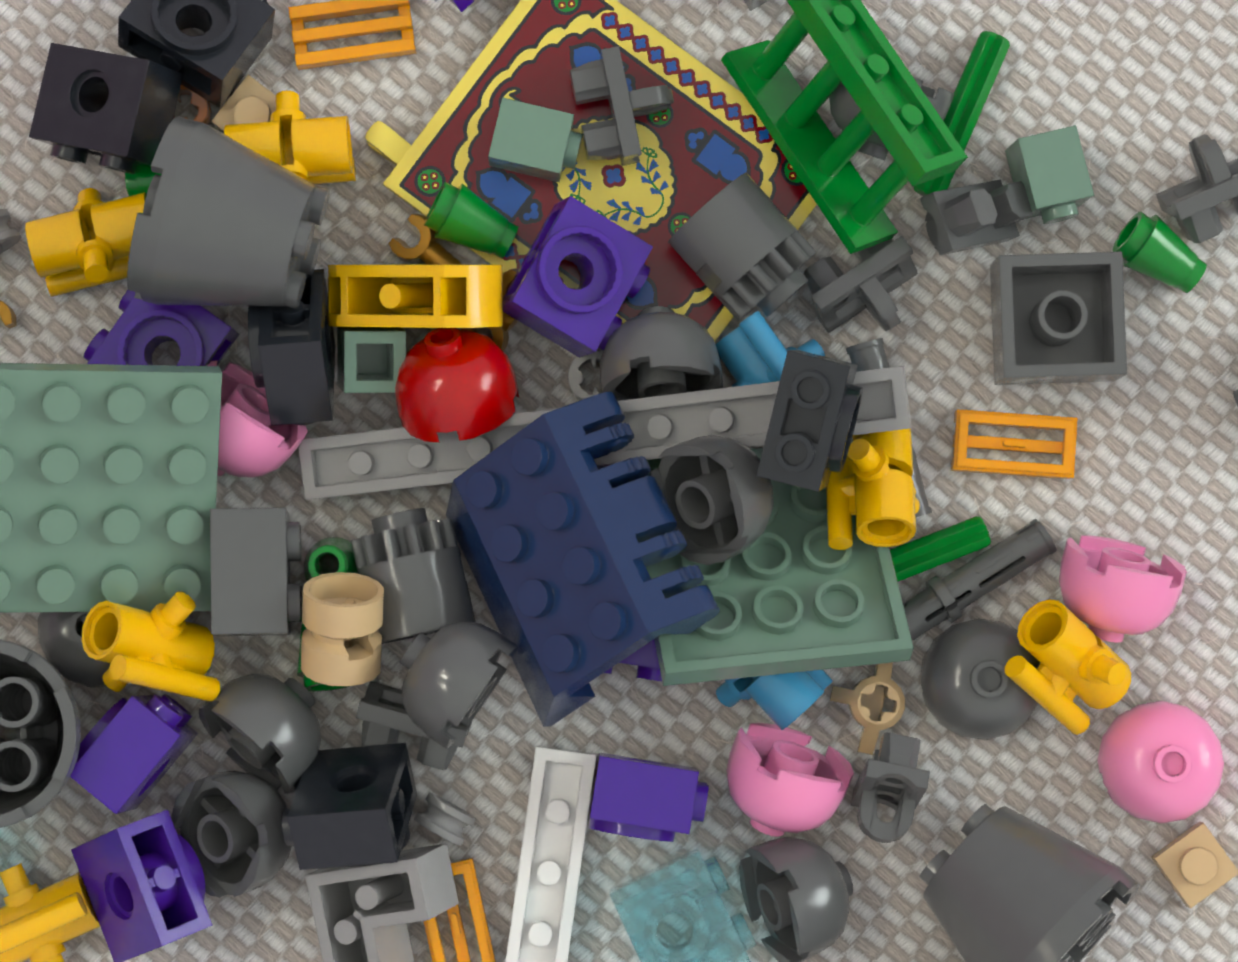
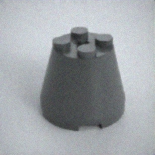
M179 116L175 117L168 125L151 164V171L161 175H154L146 195L143 213H137L128 261V290L135 292L134 298L156 305L273 306L297 309L304 291L306 274L312 275L317 263L321 239L313 237L315 224L319 226L322 224L330 191L317 187L205 123Z
M0 639V725L9 728L20 727V738L5 742V739L0 737V828L22 822L37 814L61 792L68 782L78 758L81 724L75 698L59 671L37 652L23 645Z
M987 804L982 805L964 824L961 832L967 837L951 855L945 850L940 851L927 864L919 876L928 885L924 891L923 898L965 962H1081L1111 928L1112 925L1110 923L1116 916L1112 912L1111 906L1117 898L1126 905L1135 896L1140 886L1136 880L1118 865L1006 806L994 811Z

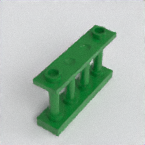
M786 0L794 13L771 42L766 40L727 52L721 58V61L848 252L853 254L890 240L898 233L883 209L908 181L913 187L952 173L968 157L861 0ZM809 34L827 62L802 90L785 65V62ZM842 82L860 108V112L835 139L817 111ZM876 132L894 158V161L868 188L850 159Z

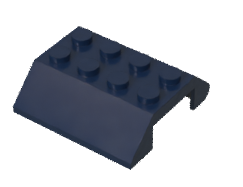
M612 392L600 393L542 414L456 477L452 483L446 516L453 520L456 538L500 634L518 646V651L512 657V660L543 727H551L596 697L589 682L659 635L690 634L720 612L707 585L697 586L704 580L698 565L681 567L651 579L646 569L648 566L676 556L685 549L687 542L681 531H674L677 521L655 477L647 476L651 472V468L645 457L636 456L598 469L594 459L608 455L611 452H616L628 446V443L634 439L629 423H622L625 415Z

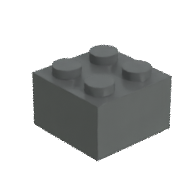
M1122 252L999 255L990 265L994 385L1114 382L1127 375Z
M286 508L210 509L211 635H291V622H302V586L300 584H290V562L301 561L302 558L300 522H289V513Z

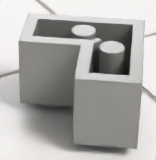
M447 843L401 850L398 862L320 868L305 875L323 962H414L407 923L430 920L459 904Z

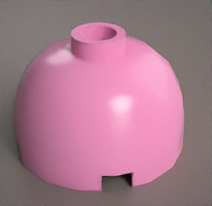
M217 360L210 361L207 366H217ZM229 363L224 371H222L217 475L222 476L227 473L237 477H259L277 470L291 457L308 433L306 425L295 424L271 425L265 388L256 387L251 371L240 365Z
M1084 535L1081 536L1079 545L1072 537L1067 539L1061 560L1059 583L1065 605L1078 619L1089 624L1088 628L1101 640L1120 643L1123 642L1125 634L1140 635L1162 625L1173 613L1181 596L1187 574L1185 566L1164 554L1160 565L1151 562L1144 556L1146 547L1106 537Z
M1165 701L1137 705L1117 716L1102 737L1097 759L1103 784L1107 788V793L1112 801L1135 818L1161 824L1185 820L1207 806L1220 787L1224 768L1220 741L1208 722L1187 706Z
M752 723L748 728L747 734L742 728L738 731L729 754L726 772L730 795L739 809L751 818L750 824L752 827L766 835L780 837L785 832L799 833L819 828L833 816L844 799L853 778L854 772L851 763L830 746L825 756L815 750L804 747L810 743L812 736L787 727L781 730L775 724Z

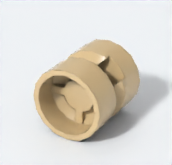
M335 572L313 577L304 584L302 623L307 629L302 633L301 671L307 678L329 686L347 687L367 683L374 680L380 674L382 635L378 629L382 627L384 587L379 581L361 574Z

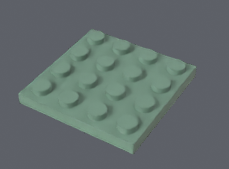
M0 363V613L90 612L91 608L103 601H110L151 612L157 604H166L178 591L188 594L196 604L194 611H211L210 509H216L222 388V371L219 366Z
M763 448L751 449L761 459ZM662 458L647 460L651 471L659 468ZM771 480L774 507L764 533L745 551L726 561L711 565L688 561L682 555L677 554L670 559L662 560L659 563L646 567L651 579L681 567L698 565L704 580L697 586L707 585L720 609V612L714 618L690 634H661L654 639L663 686L910 661L914 647L889 547H875L861 541L856 534V515H853L852 547L846 550L830 548L828 545L826 487L817 492Z

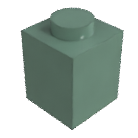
M502 97L488 155L489 166L560 183L563 167L575 169L583 134L572 131L574 114Z
M1076 125L1018 138L1005 150L1013 183L1021 181L1025 186L1031 211L1033 212V215L1028 218L1042 216L1043 224L1065 221L1078 216L1077 207L1094 196Z
M337 327V386L344 393H395L399 368L406 358V331L401 327Z

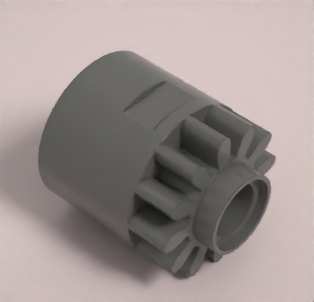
M747 172L740 175L708 201L668 241L738 322L757 306L768 317L809 281L799 269L816 253L814 248Z
M425 508L397 512L372 519L374 534L351 540L357 574L369 576L379 581L384 587L382 627L378 629L382 635V644L415 638L421 632L425 635L437 633L442 627L460 621L476 623L462 565L461 552L451 518L428 521Z

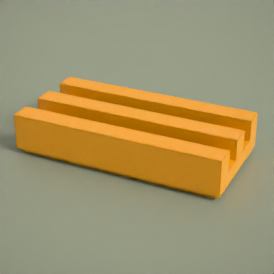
M336 0L288 7L292 24V39L295 46V61L298 70L417 54L409 0ZM398 10L399 16L306 29L304 22ZM401 30L402 39L308 52L307 43Z
M957 409L954 413L955 434L953 435L952 447H954L951 471L1073 479L1078 418ZM968 425L1063 431V442L968 435ZM967 448L1062 455V464L966 458Z
M468 858L451 863L453 876L463 874L482 962H496L473 858ZM458 904L447 910L458 962H471ZM435 916L430 920L423 921L432 962H446L437 917Z

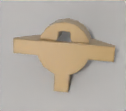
M893 662L876 664L874 675L860 680L852 690L837 686L832 687L830 701L848 704L852 717L859 725L863 726L857 752L873 755L880 730L894 726L903 715L905 697L902 689L894 680H891ZM885 697L889 700H894L892 712H882Z

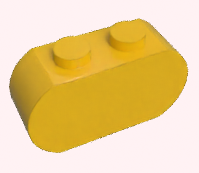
M328 265V325L333 327L406 328L503 327V265Z

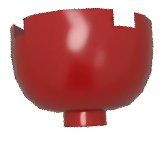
M437 328L429 332L424 339L415 344L406 353V358L399 368L395 394L399 416L405 430L412 437L420 440L440 443L437 432L448 433L457 431L459 441L473 439L499 427L511 418L516 408L513 399L515 396L519 398V388L508 356L490 337L469 330Z

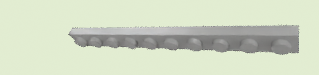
M904 366L856 372L853 385L863 387V393L853 435L912 428ZM780 381L618 401L625 415L622 423H629L634 439L628 443V446L594 459V461L599 466L615 464L636 456H643L646 460L663 458L659 456L665 449L690 439L711 434L740 441L748 448L764 446ZM558 408L515 413L496 429L473 439L459 441L457 431L448 433L437 432L440 443L426 442L412 437L404 427L304 439L298 446L305 500L453 483L456 477L542 414Z

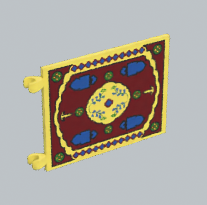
M520 0L412 145L381 121L373 123L365 136L370 148L396 165L383 182V186L427 217L436 196L443 184L447 182L457 188L464 184L509 219V222L519 226L517 234L503 258L469 248L490 265H503V273L510 269L520 268L553 206L572 196L653 246L644 263L650 267V272L644 285L632 299L626 296L616 314L617 317L622 319V324L630 318L638 316L646 308L663 306L671 308L675 313L686 315L704 326L714 339V342L734 316L668 243L669 239L708 201L745 172L749 174L797 230L817 205L744 94L617 0ZM619 46L628 91L667 85L669 89H672L674 103L669 105V109L634 117L642 153L639 156V163L622 166L620 158L587 160L582 137L575 169L563 167L560 183L489 166L488 155L502 97L574 114L572 131L582 133L581 125L612 119L608 99L576 105L570 80V70L588 62L600 60L601 49ZM566 259L562 260L559 266V277L568 288L576 290L581 281L580 271L573 262Z

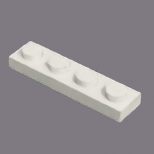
M536 746L505 962H568L595 770V754Z

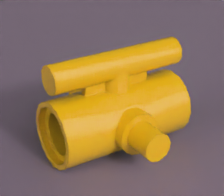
M286 90L276 94V111L270 115L269 122L229 124L224 127V135L313 184L356 181V166L352 155L348 116L306 119L304 112L300 111L299 95L294 91Z
M86 188L79 192L77 196L78 203L72 211L25 223L26 238L32 261L38 275L41 278L45 277L51 297L127 278L134 225L137 213H143L147 195L145 192L103 202L101 193L98 190Z
M911 428L853 435V442L850 444L842 472L831 471L828 486L826 487L828 545L830 548L846 550L852 547L853 515H856V534L865 544L875 547L899 546L910 541L915 536V514L920 508V503L915 497L916 490L912 480Z
M178 591L166 604H157L151 612L110 601H103L91 608L86 616L81 637L83 649L88 657L111 663L110 667L102 675L103 682L111 690L120 692L128 683L209 702L214 701L220 692L219 680L205 675L214 657L215 642L213 635H211L207 627L185 621L196 608L194 600L188 594Z
M1051 599L1041 601L1032 606L1023 615L1018 625L1017 637L1019 643L1040 662V665L1036 669L1023 656L1017 655L1010 658L1006 663L1005 674L1071 733L1075 735L1082 734L1090 725V717L1073 702L1075 696L1077 695L1091 708L1104 709L1111 707L1121 700L1131 684L1132 673L1129 665L1060 601Z
M22 863L0 872V877L9 895L3 898L6 905L0 908V962H23L28 959L31 962H65L61 955L62 952L66 951L63 943L100 927L80 872L41 890L37 883L30 884Z

